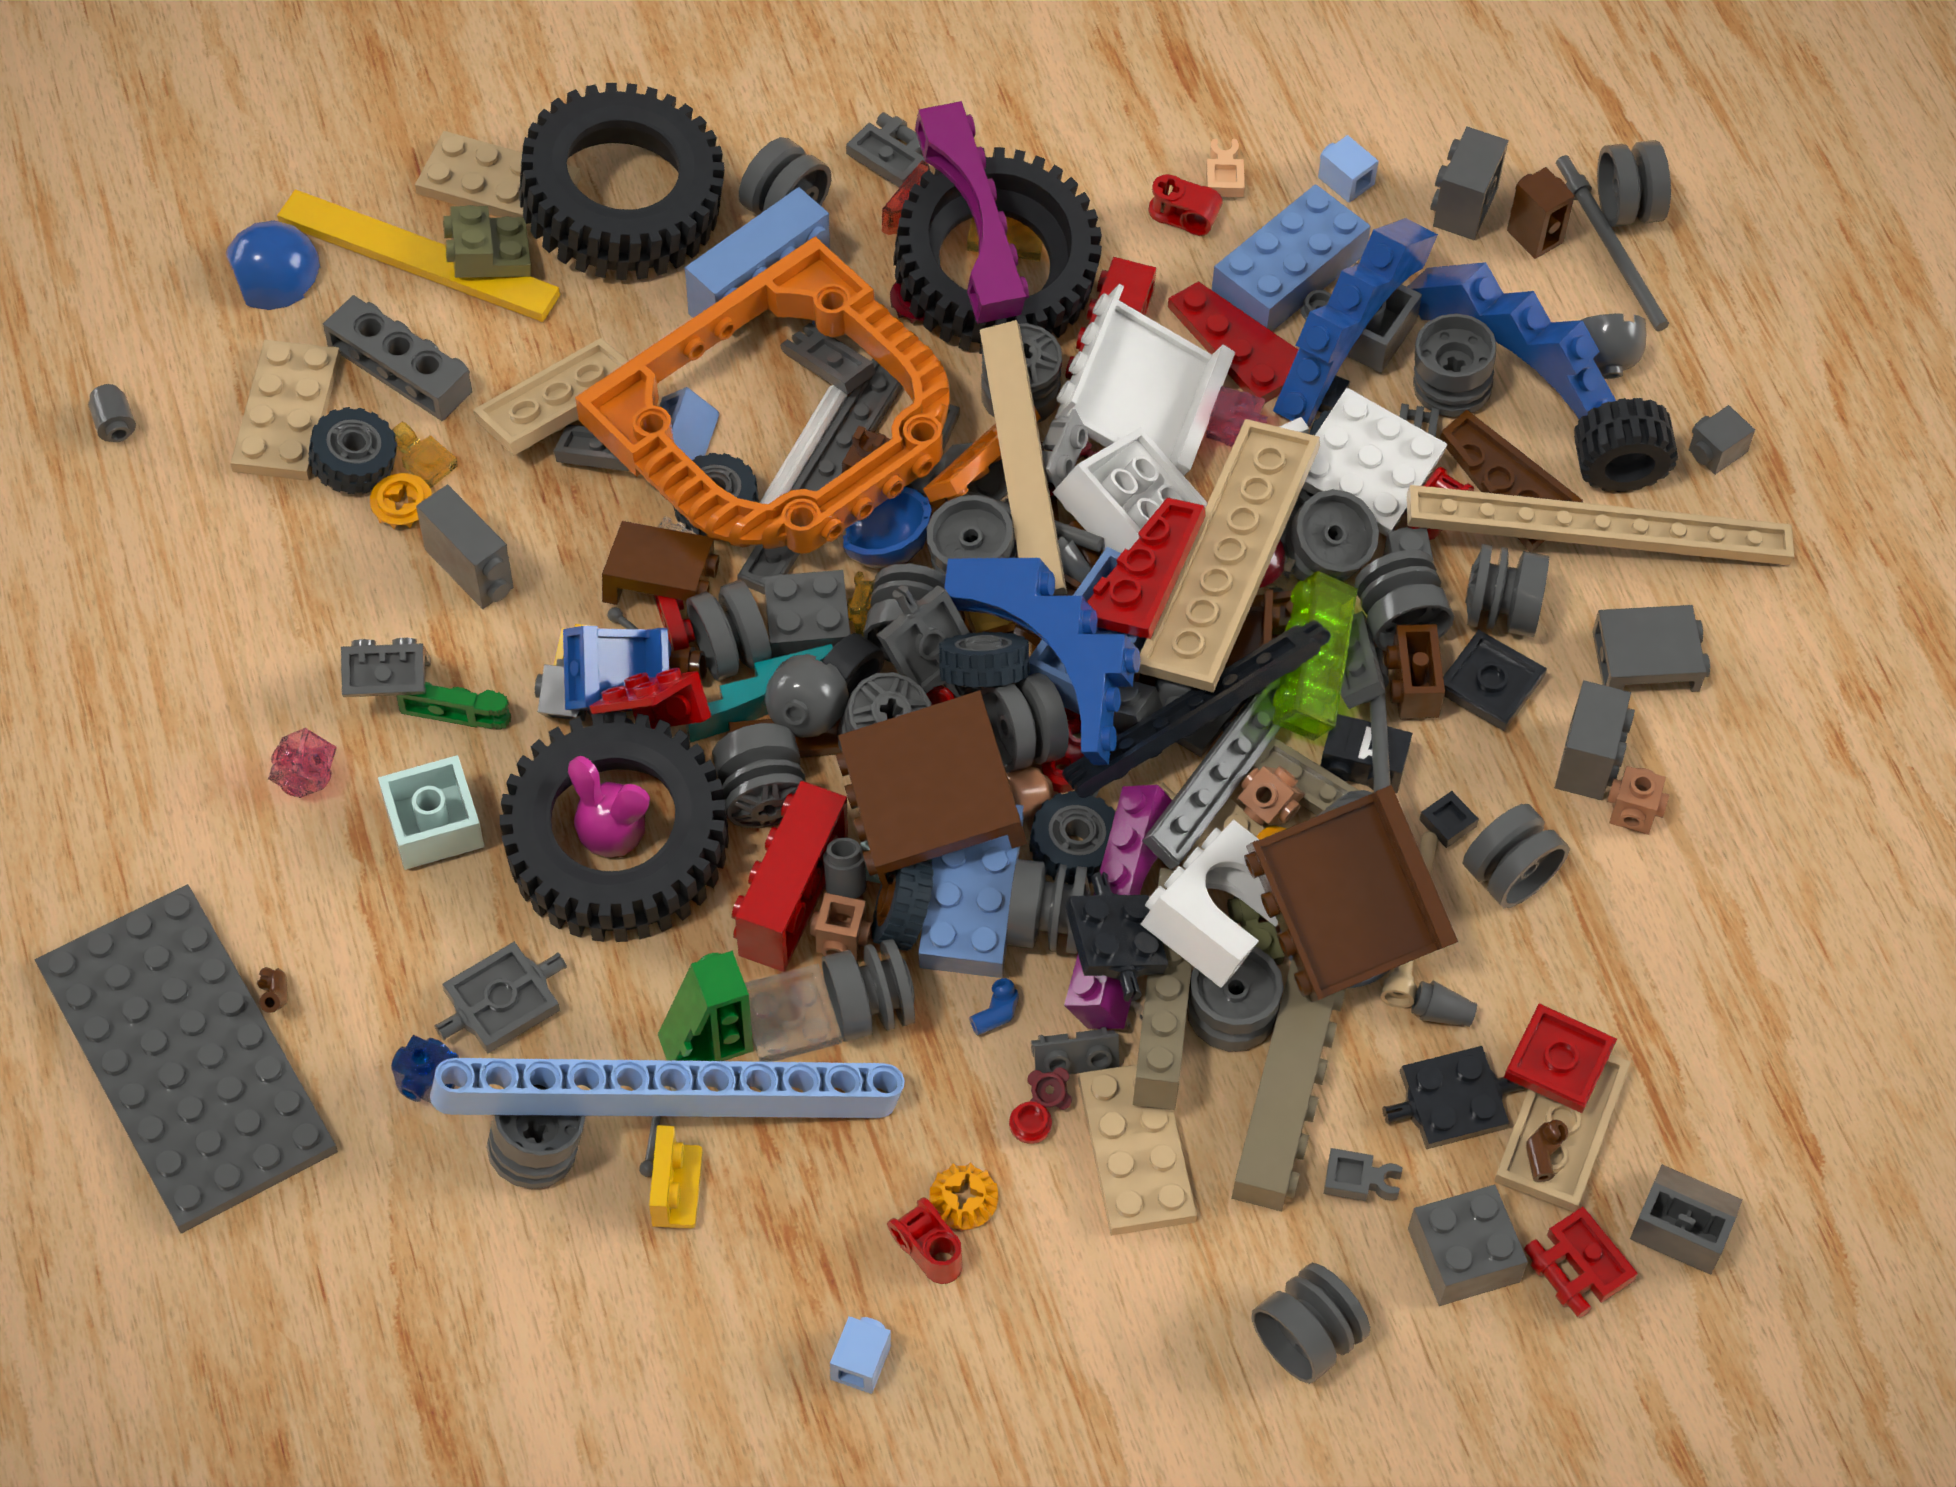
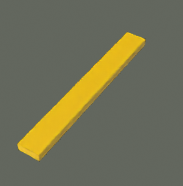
M296 189L277 215L279 222L293 225L305 234L540 322H544L560 296L559 287L533 277L455 278L453 262H446V245Z

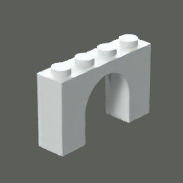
M1234 819L1223 831L1216 827L1201 846L1204 851L1197 847L1183 864L1186 870L1180 866L1176 868L1164 884L1167 890L1162 886L1155 890L1145 904L1150 911L1141 923L1144 928L1221 988L1240 968L1258 943V940L1225 915L1214 904L1207 889L1223 890L1238 897L1275 927L1278 925L1276 917L1270 918L1266 913L1261 900V894L1265 893L1259 877L1253 879L1244 859V855L1249 854L1246 846L1259 839Z

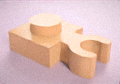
M1217 139L1211 141V159H1207L1206 185L1216 190L1221 197H1244V159H1237L1239 144L1236 139H1232L1229 150H1221L1218 147Z

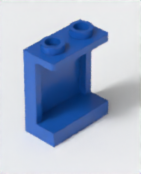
M578 626L563 629L565 710L591 711L589 706L602 699L601 693L617 686H624V679L639 673H648L649 678L656 677L658 673L668 670L671 655L668 629L598 628V626ZM625 709V710H618V711H632V709Z

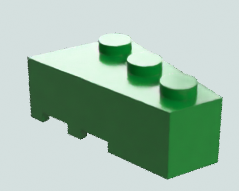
M733 950L723 954L710 953L703 956L699 961L691 963L657 1034L667 1061H726L754 1052L749 993Z

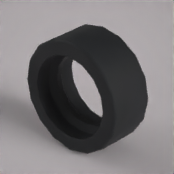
M853 633L838 642L822 662L826 665L830 662L837 667L846 681L849 700L852 692L862 680L881 672L885 655L883 650L861 634Z

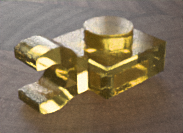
M403 421L392 429L396 435L395 437H397L395 439L397 441V449L405 454L402 457L403 467L411 474L422 478L429 485L430 489L458 467L457 458L431 435L421 442L412 428Z
M857 572L854 576L856 588L853 597L848 598L847 610L848 619L853 621L856 633L864 636L867 615L871 608L870 603L874 580L865 581L863 572Z

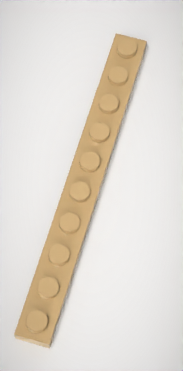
M1410 485L1407 491V523L1411 527L1790 565L1795 557L1792 524Z

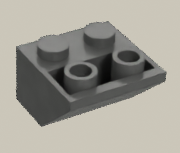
M1661 1164L1630 1239L1711 1275L1722 1254L1743 1199Z

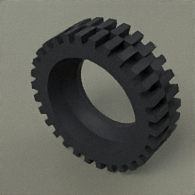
M606 83L605 92L599 93L596 84L586 86L585 96L581 97L577 89L567 93L566 104L560 98H557L551 102L550 112L543 109L538 114L537 124L532 122L528 129V138L525 137L523 143L519 200L520 208L523 207L525 223H531V234L535 239L543 236L542 247L548 253L558 247L557 259L567 264L571 258L576 259L575 269L583 273L586 272L589 265L596 267V277L606 278L607 270H616V280H627L628 271H636L637 280L648 278L649 268L652 267L657 276L667 273L669 261L677 269L685 264L686 254L693 258L699 253L700 244L704 246L707 244L711 231H714L717 224L725 169L724 162H722L723 153L721 146H716V135L713 130L705 132L707 122L701 116L692 120L693 108L686 103L677 109L675 108L676 97L667 93L663 101L657 99L658 89L647 87L644 95L636 93L637 84L627 83L626 92L617 91V83ZM608 143L629 144L645 148L661 156L678 171L679 175L674 188L659 202L639 209H615L594 202L575 186L568 172L567 160L575 153L591 146Z
M994 147L993 156H985L986 168L984 169L987 179L992 178L996 187L997 199L995 204L997 210L1003 211L1005 217L1017 220L1029 227L1041 239L1049 256V277L1039 292L1025 299L1021 315L977 324L967 290L952 281L942 270L940 265V249L944 239L957 225L970 218H974L967 201L957 187L936 168L934 174L927 170L921 176L920 186L916 183L913 185L909 192L908 200L905 199L902 207L893 256V266H896V283H902L900 290L904 302L911 300L910 312L915 318L925 312L923 326L927 330L932 332L939 325L942 327L939 337L941 340L949 343L953 335L960 337L958 348L969 351L971 342L980 344L979 354H982L983 346L980 330L1017 320L1018 324L1028 323L1042 327L1051 334L1053 332L1059 338L1066 332L1068 323L1073 326L1079 319L1081 309H1085L1093 288L1102 246L1100 245L1102 237L1101 227H1096L1097 213L1095 209L1088 210L1090 199L1085 192L1075 197L1078 183L1072 177L1064 183L1061 182L1063 170L1057 165H1054L1049 172L1044 170L1045 159L1037 155L1032 164L1025 162L1026 151L1015 149L1014 158L1012 159L1005 158V148Z
M614 712V723H605L603 713L591 714L593 725L583 728L580 717L569 721L571 733L564 735L559 726L549 731L551 744L548 747L538 739L531 746L534 760L532 761L522 755L516 763L519 776L511 773L506 782L509 794L502 795L501 808L503 815H500V828L514 882L518 883L519 891L525 901L531 899L533 910L540 917L547 912L550 924L558 929H561L565 921H567L571 935L581 938L585 927L590 928L593 941L604 942L605 932L614 931L616 942H627V930L637 928L639 939L651 937L650 924L657 922L661 932L672 928L670 915L674 912L683 921L691 915L689 901L692 900L701 906L707 899L705 885L714 889L719 880L717 868H724L726 861L725 848H728L729 843L727 814L721 781L717 779L716 769L711 760L705 761L704 750L697 743L690 748L689 736L680 729L672 738L670 724L659 719L655 729H651L648 715L637 713L635 724H629L626 712ZM577 756L586 757L596 766L598 772L632 770L646 773L658 778L666 786L675 805V821L667 842L653 857L629 869L601 871L577 863L560 848L552 832L551 819L556 799L573 785L568 774V766L572 759Z

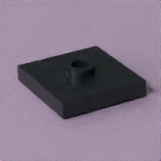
M1478 629L1443 676L1444 697L1505 731L1545 677L1547 668Z

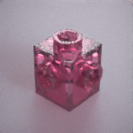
M1221 386L1210 414L1206 438L1233 447L1245 419L1267 424L1268 416L1262 415L1265 399L1256 397L1248 392H1240Z
M307 728L281 738L279 745L272 754L271 762L273 765L268 780L282 787L283 792L293 797L302 798L320 791L326 787L331 779L332 771L330 768L337 747Z

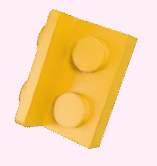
M657 1125L649 1201L652 1227L692 1229L696 1226L703 1152L702 1147L699 1145H684L683 1142H676L674 1126Z

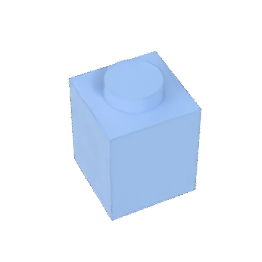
M1347 135L1336 144H1329L1322 151L1318 178L1350 203L1375 184L1379 161Z
M849 1316L830 1361V1380L872 1394L891 1347V1330L885 1329V1326L875 1319L862 1317L859 1320Z

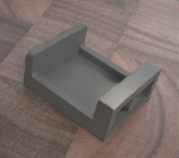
M1693 605L1598 610L1592 633L1602 685L1623 690L1624 685L1689 681L1691 692H1700L1704 678L1710 675V659L1707 653L1703 654L1702 652L1703 625L1701 620L1695 619Z

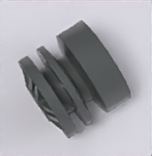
M1456 313L1441 315L1428 321L1419 331L1415 343L1413 386L1415 396L1425 408L1432 410V408L1439 409V415L1456 417L1460 416L1465 410L1473 413L1481 409L1490 399L1493 388L1497 346L1494 334L1485 323L1472 316Z
M1021 323L1019 326L1033 403L1041 417L1037 421L1039 423L1046 420L1058 405L1057 396L1061 389L1060 377L1062 372L1061 346L1056 338L1044 328ZM982 349L981 398L987 412L995 418Z
M1482 544L1480 553L1474 564H1472L1466 592L1467 625L1477 627L1481 610L1489 611L1486 627L1493 630L1499 614L1502 613L1507 614L1508 633L1534 637L1541 612L1550 557L1548 555L1523 551L1517 567H1509L1508 548L1502 547L1498 564L1490 563L1492 545Z
M1402 550L1389 553L1375 559L1357 575L1354 588L1360 599L1362 609L1368 615L1367 623L1373 640L1379 649L1386 651L1387 645H1393L1397 625L1437 624L1438 639L1445 635L1453 625L1454 614L1443 588H1441V580L1430 554L1421 550Z
M894 564L881 569L875 576L871 595V608L867 615L864 637L883 650L884 660L892 663L877 634L902 613L901 608L892 595L893 591L899 592L898 587L907 586L915 602L919 601L936 586L944 588L946 576L941 572L921 565Z
M894 672L876 673L862 680L852 692L844 713L840 718L837 728L840 750L842 751L838 736L840 734L887 720V714H889V719L931 706L925 691L911 678Z
M774 723L745 726L728 733L717 742L712 750V760L716 769L717 779H720L723 788L727 818L734 825L745 828H764L780 824L783 819L781 810L785 798L789 793L795 794L800 781L806 782L804 769L800 766V754L794 733L788 727Z
M1017 859L1011 889L1006 946L1033 949L1037 942L1039 931L1048 932L1050 951L1056 952L1059 933L1068 934L1066 953L1077 954L1065 904L1069 896H1091L1087 880V867L1077 866L1074 885L1065 884L1067 865L1060 864L1054 882L1046 881L1044 862Z
M893 938L880 942L882 961H880L873 944L864 946V966H858L850 950L821 958L823 977L831 1011L843 1042L872 1035V1015L878 1014L886 1031L895 1029L894 1009L902 1026L915 1023V994L911 975Z
M533 1085V1086L536 1087L537 1089H541V1090H546V1089H547L546 1087H544V1086H542V1085ZM493 1115L486 1146L489 1162L500 1177L515 1186L529 1189L549 1187L562 1180L574 1166L586 1116Z
M1313 1262L1301 1269L1298 1276L1286 1282L1285 1292L1277 1291L1271 1294L1252 1310L1251 1316L1256 1333L1273 1358L1292 1376L1308 1384L1315 1382L1336 1364V1353L1345 1355L1353 1350L1354 1344L1356 1345L1365 1340L1370 1335L1371 1328L1364 1309L1347 1285L1333 1272Z

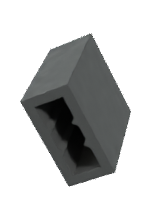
M448 484L416 505L425 551L482 610L491 603L505 598L509 591L514 588L507 544Z

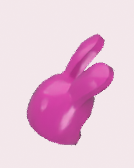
M577 756L572 759L568 766V774L580 797L574 818V826L581 844L592 854L607 858L627 854L637 847L645 834V813L649 807L650 796L644 789L634 784L622 785L611 782L600 784L599 772L588 758Z

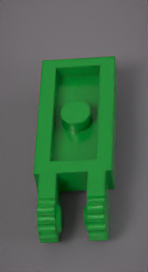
M425 681L426 694L396 695L399 711L404 715L476 728L477 726L489 729L496 728V730L506 728L507 725L509 726V722H511L507 696H504V693H495L493 690H486L477 695V693L462 687L445 688L434 686Z

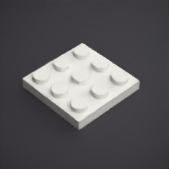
M1346 388L1315 435L1320 437V448L1302 488L1313 495L1331 489L1352 493L1366 503L1375 516L1379 532L1387 536L1388 531H1394L1407 511V491L1410 485L1423 486L1445 452L1447 443L1353 390Z

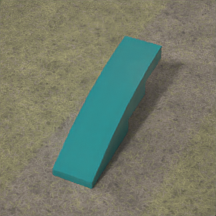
M832 644L754 663L755 677L720 685V700L708 703L712 717L701 723L686 724L690 743L729 731V722L756 720L768 715L764 700L766 687L778 666L792 656L805 654L817 656L815 660L822 662L832 650Z

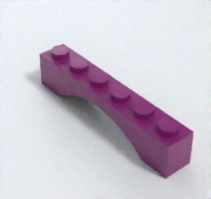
M962 101L918 109L915 131L925 162L943 173L957 187L967 201L975 219L979 238V256L970 274L967 293L977 324L1021 315L1025 299L1029 298L1028 284L1024 276L1019 277L1016 268L1018 266L1017 251L1013 243L1009 244L1006 237L1007 221L1003 211H998L995 204L997 199L996 187L992 178L987 179L984 170L986 168L984 150L981 146L977 147L974 140L976 130L971 114L966 115Z
M1158 784L1122 787L1100 869L1101 875L1103 872L1108 874L1111 890L1114 894L1139 895L1151 866L1158 858L1142 841L1172 801ZM1077 955L1064 1006L1088 1029H1101V1027H1106V1029H1124L1131 998L1129 1002L1124 1000L1120 981L1107 976H1084L1079 956Z

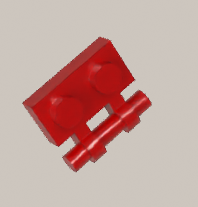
M1584 1207L1579 1208L1549 1228L1547 1236L1554 1244L1553 1247L1546 1251L1540 1242L1535 1239L1523 1249L1532 1260V1269L1539 1277L1544 1276L1557 1292L1555 1295L1556 1299L1563 1307L1568 1306L1577 1318L1583 1317L1592 1308L1582 1296L1585 1292L1591 1290L1602 1303L1634 1282L1638 1275L1636 1270ZM1565 1259L1579 1275L1572 1281L1569 1280L1557 1265Z

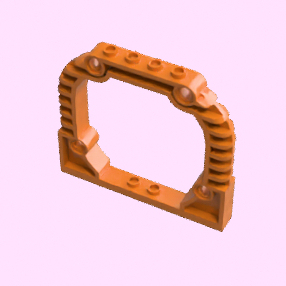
M815 236L577 395L575 401L579 421L636 477L642 474L650 485L654 486L680 514L689 520L691 525L705 532L708 537L717 541L724 540L730 542L733 546L742 548L761 544L764 549H776L787 546L793 552L804 554L818 549L826 542L836 540L843 530L857 520L867 518L874 508L887 499H893L898 496L905 486L918 477L922 478L930 473L943 455L942 430L949 410L950 389L944 367L929 346L924 345L917 335L904 327L903 323L898 318L893 317L884 305L879 304L874 299V289ZM769 309L777 317L813 320L817 330L825 336L839 337L846 334L903 386L913 403L902 410L894 419L891 427V440L818 491L808 489L791 490L769 504H762L739 499L718 486L674 443L671 417L667 410L657 406L659 400L657 383L691 360H697L706 350L721 340L728 339L737 329Z

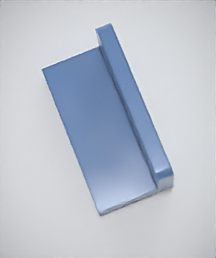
M688 387L662 397L659 407L667 410L671 417L674 443L691 460L699 455L705 456L719 417V412Z

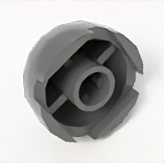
M1614 313L1581 319L1600 351L1593 360L1604 379H1614L1623 376L1624 370L1632 368L1642 359L1646 349L1647 336L1646 320L1643 317L1634 315V322L1624 321L1623 314Z
M810 654L792 656L782 662L768 681L764 699L768 715L775 724L788 727L795 737L799 738L818 737L833 728L844 713L849 697L846 681L837 667L830 662L826 665L821 661L815 660L817 656Z

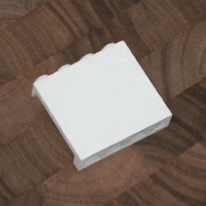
M1119 284L1109 295L1103 293L1094 306L1093 313L1097 315L1096 319L1088 325L1081 338V342L1085 346L1082 352L1079 351L1069 367V372L1073 373L1071 380L1063 385L1057 396V401L1061 404L1055 418L1058 419L1059 416L1069 417L1071 410L1076 409L1083 425L1087 429L1088 437L1105 447L1141 427L1184 476L1191 470L1235 351L1222 345L1211 355L1119 301L1124 286Z

